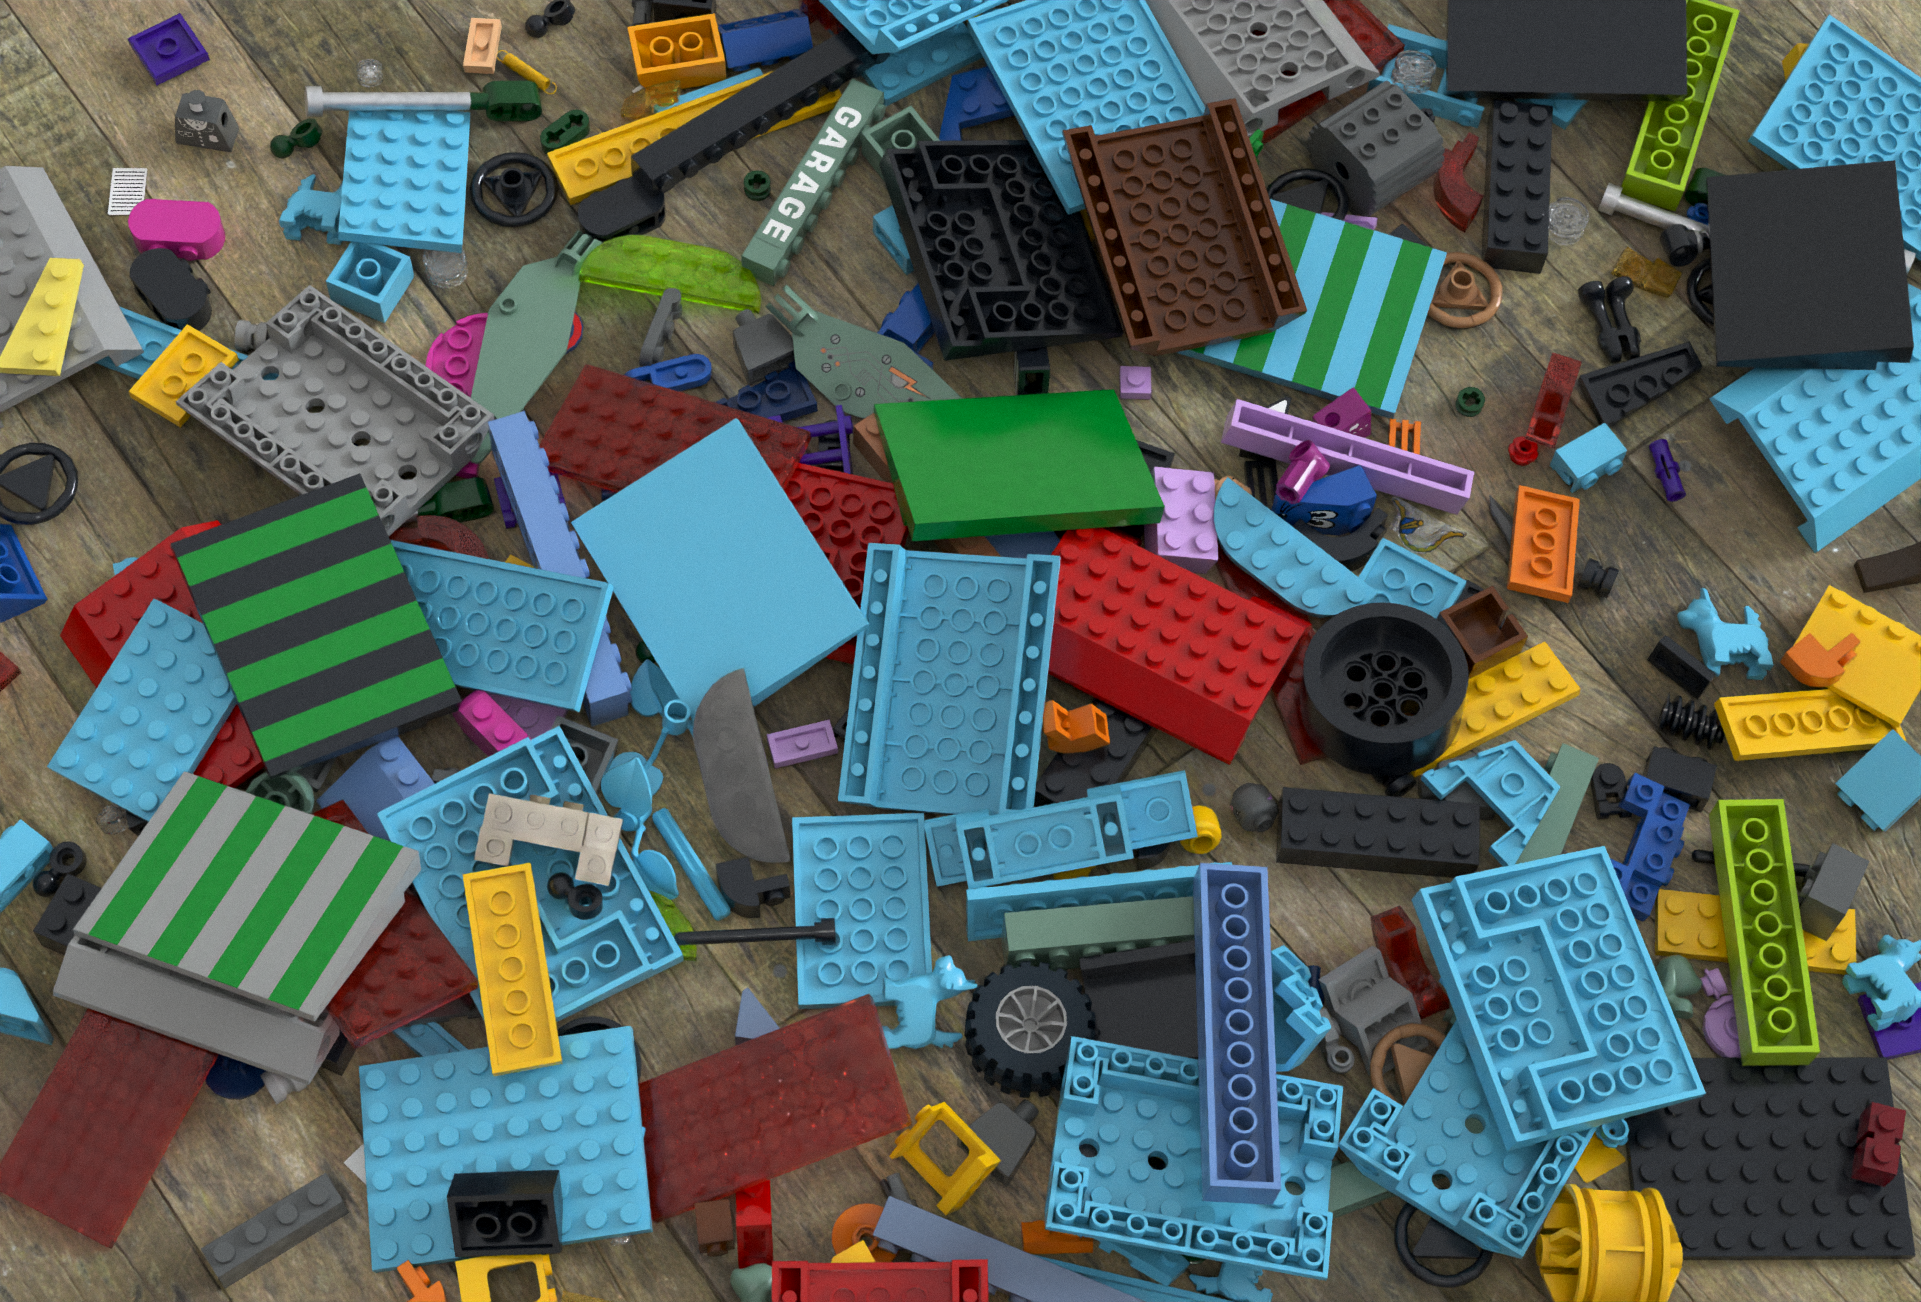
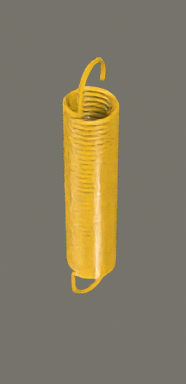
M506 54L503 61L497 57L504 65L526 80L536 83L538 88L545 93L554 94L556 92L557 86L554 82L552 84L555 85V91L553 93L546 92L545 89L549 87L550 79L513 54Z

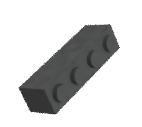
M324 1173L202 1247L201 1250L226 1289L349 1212L327 1173Z

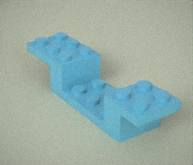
M1185 770L1087 789L1088 797L997 815H990L989 808L924 820L936 886L967 881L968 889L986 887L1133 859L1132 849L1198 837Z

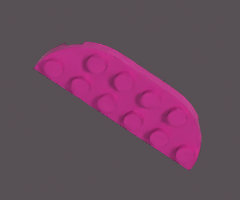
M488 313L475 314L456 321L457 325L450 328L444 334L440 333L429 349L425 366L470 398ZM470 461L456 476L467 479L478 477L480 463L475 464Z

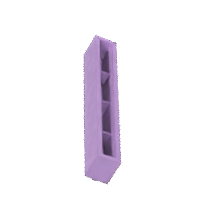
M1239 399L1235 401L1226 417L1221 443L1291 464L1289 459L1290 452L1301 442L1311 440L1330 464V468L1325 475L1330 476L1361 465L1374 490L1456 515L1470 498L1474 471Z

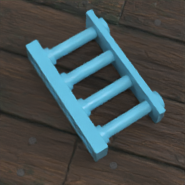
M1389 24L1381 49L1389 54L1381 76L1369 81L1367 92L1388 80L1391 84L1397 85L1420 110L1430 108L1434 116L1478 129L1484 110L1483 106L1477 105L1478 98H1466L1463 101L1446 96V41ZM1400 56L1417 61L1409 84L1392 79ZM1428 64L1445 69L1437 93L1420 88Z

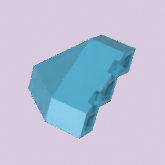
M1283 945L1271 951L1276 1072L1290 1071L1301 1065L1331 1029L1329 1020L1323 1016L1321 1017L1319 1012L1323 1004L1317 989L1309 986L1308 980L1311 978L1309 968Z

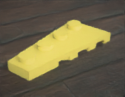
M49 258L0 356V373L60 376L84 268L80 259Z

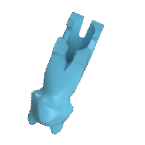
M312 174L306 179L301 180L298 191L293 193L288 199L287 208L282 212L279 219L280 226L284 228L283 233L286 239L300 241L302 238L300 231L309 226L316 231H328L326 240L328 244L341 245L342 241L338 240L343 182L335 192L313 190L316 175Z
M1701 588L1700 598L1698 600L1693 599L1687 610L1680 611L1677 614V619L1683 629H1691L1696 633L1705 666L1718 677L1721 665H1734L1735 663L1740 664L1743 662L1749 668L1746 674L1747 679L1762 680L1767 675L1766 670H1771L1774 664L1772 654L1768 650V638L1760 628L1759 614L1755 613L1749 606H1745V624L1725 623L1720 620L1709 598L1708 591L1705 588Z
M1884 935L1877 944L1880 954L1869 957L1860 963L1853 962L1848 964L1846 968L1848 974L1844 975L1842 984L1849 994L1866 992L1867 997L1871 998L1877 1015H1868L1867 1020L1875 1031L1885 1029L1894 1022L1906 1021L1918 1008H1921V991L1917 989L1906 974V971L1921 959V954L1919 953L1921 950V940L1913 943L1908 939L1896 940L1890 935Z
M950 955L937 959L933 972L929 974H921L900 980L883 978L882 993L885 999L896 1001V1014L899 1025L895 1029L881 1026L880 1043L883 1048L898 1049L905 1046L918 1049L929 1044L939 1048H943L944 1044L950 1048L953 1047V1043L963 1038L962 1033L945 1032L936 1029V1004L940 1000L949 999L964 991L977 988L975 980L966 979L964 972L960 968L955 967Z
M1222 1262L1218 1277H1204L1194 1274L1189 1276L1192 1283L1196 1285L1197 1292L1206 1290L1207 1295L1220 1294L1234 1302H1271L1273 1293H1270L1271 1289L1263 1288L1258 1290L1254 1283H1258V1275H1263L1262 1269Z

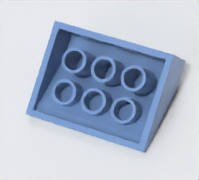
M395 736L381 741L367 750L316 801L330 821L391 841L377 813L435 783L401 739Z

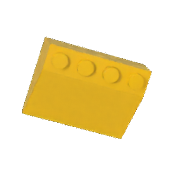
M1829 585L1794 645L1811 633L1829 651L1852 632L1861 641L1854 651L1857 656L1843 667L1845 673L1840 680L1833 685L1826 686V688L1898 728L1921 690V635Z

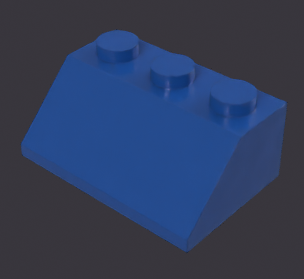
M799 9L717 25L726 67L732 68L733 71L747 70L750 68V64L761 62L763 66L776 64L779 62L778 58L786 56L793 60L813 48L808 16Z
M0 524V623L38 607L48 600L10 524Z

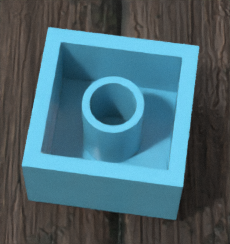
M351 242L327 278L326 284L330 299L335 303L385 323L413 280L414 273L411 259L405 254L379 244Z

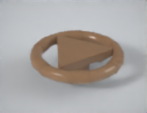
M1462 252L1447 253L1443 266L1449 263L1456 264L1434 293L1427 315L1442 325L1454 328H1471L1487 322L1497 312L1502 301V285L1497 273L1487 262H1484L1475 255ZM1463 264L1481 272L1487 278L1490 284L1489 304L1475 284L1473 274L1465 269ZM1437 307L1483 311L1469 317H1455Z
M1409 1023L1393 1028L1380 1039L1373 1050L1370 1062L1372 1087L1397 1103L1398 1101L1387 1090L1383 1080L1382 1069L1387 1051L1391 1048L1395 1065V1080L1400 1086L1405 1105L1434 1056L1395 1042L1399 1039L1421 1036L1434 1042L1439 1049L1446 1037L1435 1028L1424 1024Z

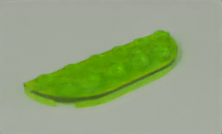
M631 234L610 239L597 246L586 257L579 273L578 281L658 296H662L668 288H676L680 291L682 300L740 311L750 309L753 313L757 314L760 312V289L751 271L743 267L742 262L729 253L710 247Z

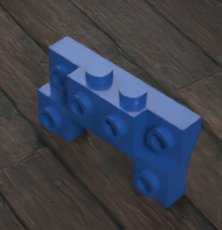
M917 283L911 292L906 291L903 294L899 307L894 313L889 312L886 315L881 329L877 333L905 343L933 370V362L919 354L935 331L919 283Z
M1634 773L1627 781L1626 785L1629 787L1618 807L1642 818L1636 825L1623 863H1619L1611 858L1610 860L1634 918L1643 922L1650 916L1659 888L1662 885L1667 886L1673 876L1674 868L1670 866L1673 858L1679 856L1684 846V841L1681 840L1684 831L1682 826L1690 804L1664 793L1665 786Z

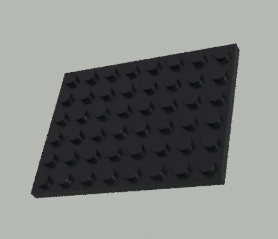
M1887 1057L1815 1058L1809 1065L1742 1066L1741 1058H1692L1706 1092L1703 1097L1624 1119L1629 1127L1626 1151L1631 1191L1641 1192L1644 1188H1655L1659 1191L1678 1234L1679 1242L1682 1246L1683 1260L1912 1259L1916 1256L1901 1152L1897 1175L1885 1187L1851 1178L1855 1149L1860 1145L1856 1143L1860 1114L1871 1102L1894 1107Z

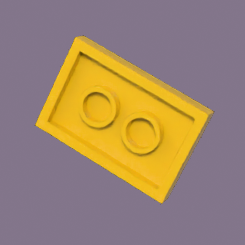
M187 324L128 392L132 399L181 428L191 415L180 408L176 401L220 362L232 369L239 359L237 353Z

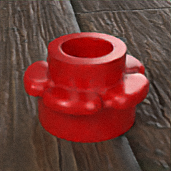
M1524 436L1516 437L1508 447L1511 460L1520 466L1529 465L1538 457V445L1533 439H1528Z

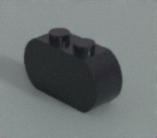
M634 176L619 180L615 185L601 192L592 193L588 198L582 200L578 208L580 231L591 236L593 240L601 241L603 247L600 251L609 252L661 227L666 217L664 193L662 192L653 198Z
M155 248L141 253L133 261L130 268V278L134 284L135 292L161 323L179 330H183L188 324L198 331L207 325L212 314V307L208 295L211 293L210 289L203 279L199 278L196 280L192 275V268L184 258L179 260L169 249Z

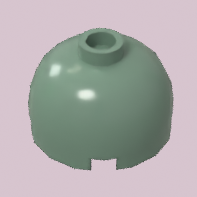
M296 771L273 779H269L267 772H264L255 778L246 790L247 793L308 814L313 812L315 799L312 787L306 778Z

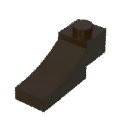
M1921 541L1896 551L1857 560L1854 568L1863 593L1921 583Z

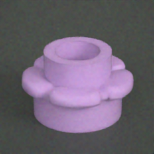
M1707 968L1704 969L1705 976L1700 978L1702 980V988L1707 997L1713 995L1718 1000L1720 999L1719 996L1728 993L1725 981L1718 968L1710 971Z

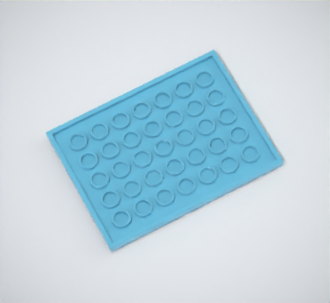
M1025 0L968 19L967 28L1068 215L1086 208L1062 135L1063 130L1092 125L1095 136L1203 116L1206 107L1145 0Z
M1829 14L1748 139V142L1789 170L1895 160L1904 249L1916 253L1915 257L1921 261V77Z
M625 1026L559 1036L563 1064L500 1076H493L489 1047L359 1066L372 1271L379 1273L397 1270L396 1267L407 1260L410 1261L413 1267L480 1257H455L447 1194L454 1173L559 1170L563 1196L562 1245L653 1232L632 1027Z

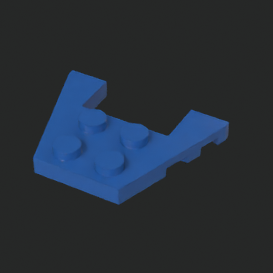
M988 66L952 75L939 135L940 141L963 140L961 132L963 128L1015 116Z

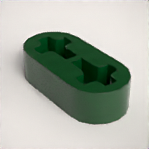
M571 110L545 128L540 135L542 151L547 155L548 152L583 140L590 132L588 115L582 110ZM551 139H552L553 141L559 140V143H558V144H556L555 142L549 143V140H551Z

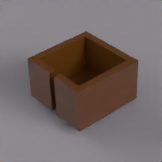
M1494 586L1439 612L1437 620L1450 630L1461 645L1468 665V680L1520 654L1528 638V635L1513 614L1506 617L1501 630L1498 628L1502 624L1509 608Z

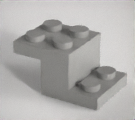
M1375 946L1369 947L1318 979L1331 1017H1335L1341 1035L1359 1048L1368 1075H1370V1062L1373 1050L1387 1032L1400 1025L1409 1023L1422 1024L1412 993L1389 977L1381 951ZM1421 1036L1399 1039L1395 1042L1417 1051L1429 1045L1427 1038ZM1391 1048L1387 1051L1382 1069L1383 1074L1395 1067Z

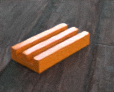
M1390 418L1388 445L1395 447L1396 431H1401L1400 449L1407 451L1408 432H1413L1412 453L1420 455L1421 422L1415 421L1414 424H1409V420H1402V423L1396 422V419Z

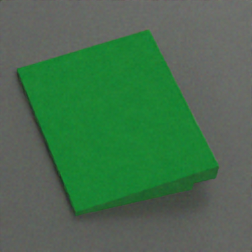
M1114 389L874 404L873 410L904 526L908 525L912 541L1158 524L1161 522L1165 507Z

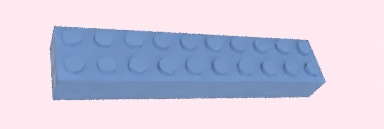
M525 411L489 421L491 451L533 567L588 579L590 572L584 558L580 559L578 538L574 530L570 531L568 511L564 503L560 504L557 495L559 494L558 484L555 476H550L547 468L549 466L548 457L545 449H540L537 440L539 439V434L534 420L528 422ZM605 617L582 701L591 727L627 716L628 703L632 702L630 694L632 686L627 672L622 673L619 663L621 662V656L616 643L611 644L609 636L611 630L607 617Z
M1200 863L1193 879L1202 1201L1273 1205L1281 1191L1267 867Z

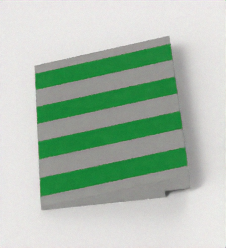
M184 771L78 921L73 931L74 935L315 1022L405 903L404 892L421 871L419 851Z

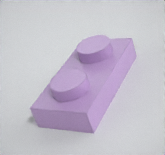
M830 719L766 735L775 769L838 754V747Z

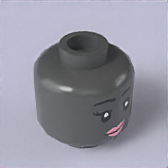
M1246 783L1241 785L1233 793L1230 803L1231 811L1244 830L1252 832H1264L1271 828L1279 811L1278 805L1271 793L1262 784Z

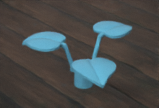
M646 659L638 668L631 683V705L637 713L644 717H651L659 713L663 717V729L648 761L637 752H624L613 759L609 770L635 757H639L647 774L653 796L662 785L663 773L658 768L652 766V764L655 762L668 734L680 735L686 729H689L693 737L694 722L689 720L690 708L688 704L678 698L661 668L649 659Z
M635 757L607 771L601 780V790L610 805L621 808L613 817L624 819L622 830L636 831L631 857L653 900H672L678 897L679 892L676 886L675 872L669 860L660 852L654 850H644L638 854L642 833L646 830L643 823L652 814V793L645 769L639 757Z

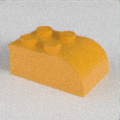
M715 13L627 27L638 81L644 88L663 92L710 85L726 79L725 57Z

